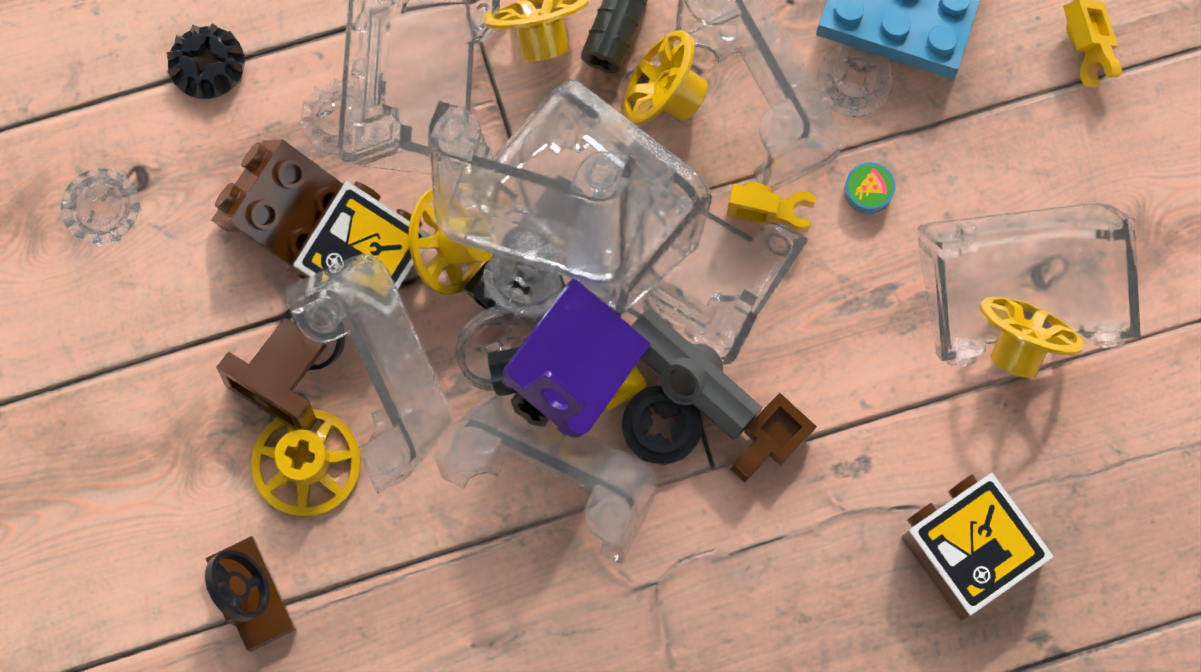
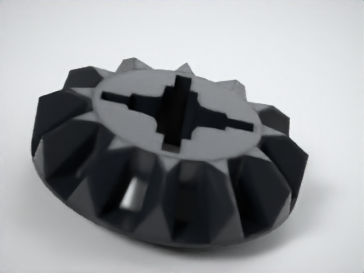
M213 23L210 26L203 27L192 24L188 32L182 36L176 35L171 51L167 52L168 73L173 83L186 95L198 99H212L226 94L239 82L244 71L245 57L239 41L231 31L221 29ZM209 45L213 58L220 60V62L208 63L201 76L197 62L190 58L202 56L204 50Z
M661 385L652 386L637 393L626 406L622 418L623 436L627 447L643 462L665 466L677 461H683L694 450L700 440L702 433L701 413L693 404L681 405L670 400L663 392ZM651 408L663 419L674 418L680 415L670 428L671 439L674 443L671 444L669 439H665L661 433L654 436L650 434L644 437L653 426Z

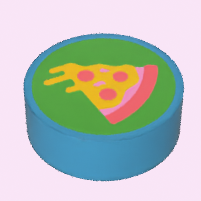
M867 162L859 164L852 169L847 177L844 187L845 198L849 205L858 212L864 214L878 213L890 203L895 191V181L890 171L878 163Z

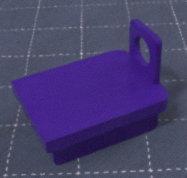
M574 277L567 283L505 366L503 371L504 378L501 382L508 388L512 387L557 425V430L564 436L568 435L572 438H579L590 431L651 343Z

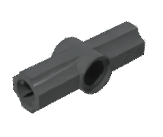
M650 307L631 325L632 328L651 343L641 359L660 375V385L670 400L681 405L693 404L733 441L742 434L745 428L761 412L763 407L723 373V363L713 348L701 343L691 344Z

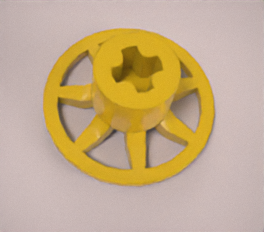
M522 0L491 13L486 17L485 25L492 29L516 28L523 60H547L563 55L570 50L563 18L584 9L589 4V1ZM543 3L541 9H535L533 6Z
M677 30L667 34L655 43L641 59L629 80L623 99V116L627 122L637 126L643 125L653 120L662 111L667 112L679 121H684L699 109L705 99L708 83L704 78L690 70L695 45L689 33ZM681 40V42L673 48V42ZM657 53L661 62L658 68L649 63ZM642 73L650 78L648 84H637ZM636 101L632 111V102Z
M447 186L431 188L417 201L411 215L409 224L411 257L420 278L435 292L443 295H452L464 291V286L479 270L481 262H487L493 257L498 240L496 227L487 214L476 212L471 202L460 191ZM437 196H442L440 213L443 216L439 215L429 205ZM454 201L459 204L465 214H457L455 212ZM421 217H423L427 225L435 229L434 235L419 238ZM420 249H436L438 253L429 262L428 270L423 263ZM462 264H469L465 275L462 277ZM447 265L446 271L452 284L449 286L437 281V278Z
M988 297L981 302L980 311L992 325L1001 330L990 358L996 365L1014 375L1034 378L1037 376L1048 352L1071 356L1081 353L1084 347L1082 338L1072 327L1041 308L1004 297ZM1023 310L1034 314L1031 320L1024 319ZM1045 320L1054 325L1048 329L1042 327Z
M313 409L316 419L324 421L316 433L303 429L294 430L287 426L288 433L278 441L276 448L266 447L272 434L280 427L286 425L275 418L265 427L255 443L251 458V472L254 483L262 497L278 511L298 517L321 515L339 506L347 499L356 485L361 468V453L357 440L343 421L333 414L322 410ZM332 427H335L344 435L350 450H327L324 444ZM262 455L275 460L276 466L280 471L267 484H265L261 472ZM351 460L350 475L341 489L327 473L329 465ZM289 482L297 484L298 507L281 502L271 492L285 486ZM319 482L335 494L332 499L324 504L307 507L311 484Z

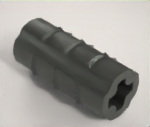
M603 0L600 8L597 9V15L592 28L589 30L588 38L581 52V59L589 66L603 72L618 73L626 54L629 53L628 48L634 33L637 32L639 21L643 12H645L648 0Z

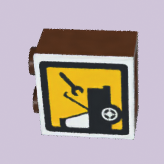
M345 181L333 195L286 271L367 322L373 323L381 318L414 264L409 248V224L412 214L402 209H397L396 212L379 202L381 197L377 192L360 182H355L352 185ZM420 221L418 233L419 238L431 236L429 233L421 229V226L423 224Z
M992 472L980 481H977L972 474L948 491L953 500L937 510L930 503L907 519L912 528L901 537L961 621L971 616L1054 557Z

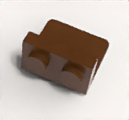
M263 140L262 143L257 142L246 153L241 163V166L245 169L236 183L228 184L219 194L215 202V207L218 210L211 221L227 232H241L284 263L290 265L333 195L343 183L285 140Z

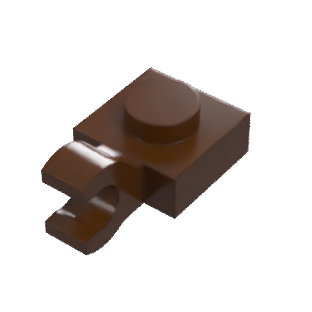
M779 393L745 428L744 433L753 440V443L733 462L730 470L745 483L769 456L781 466L815 431L817 426Z

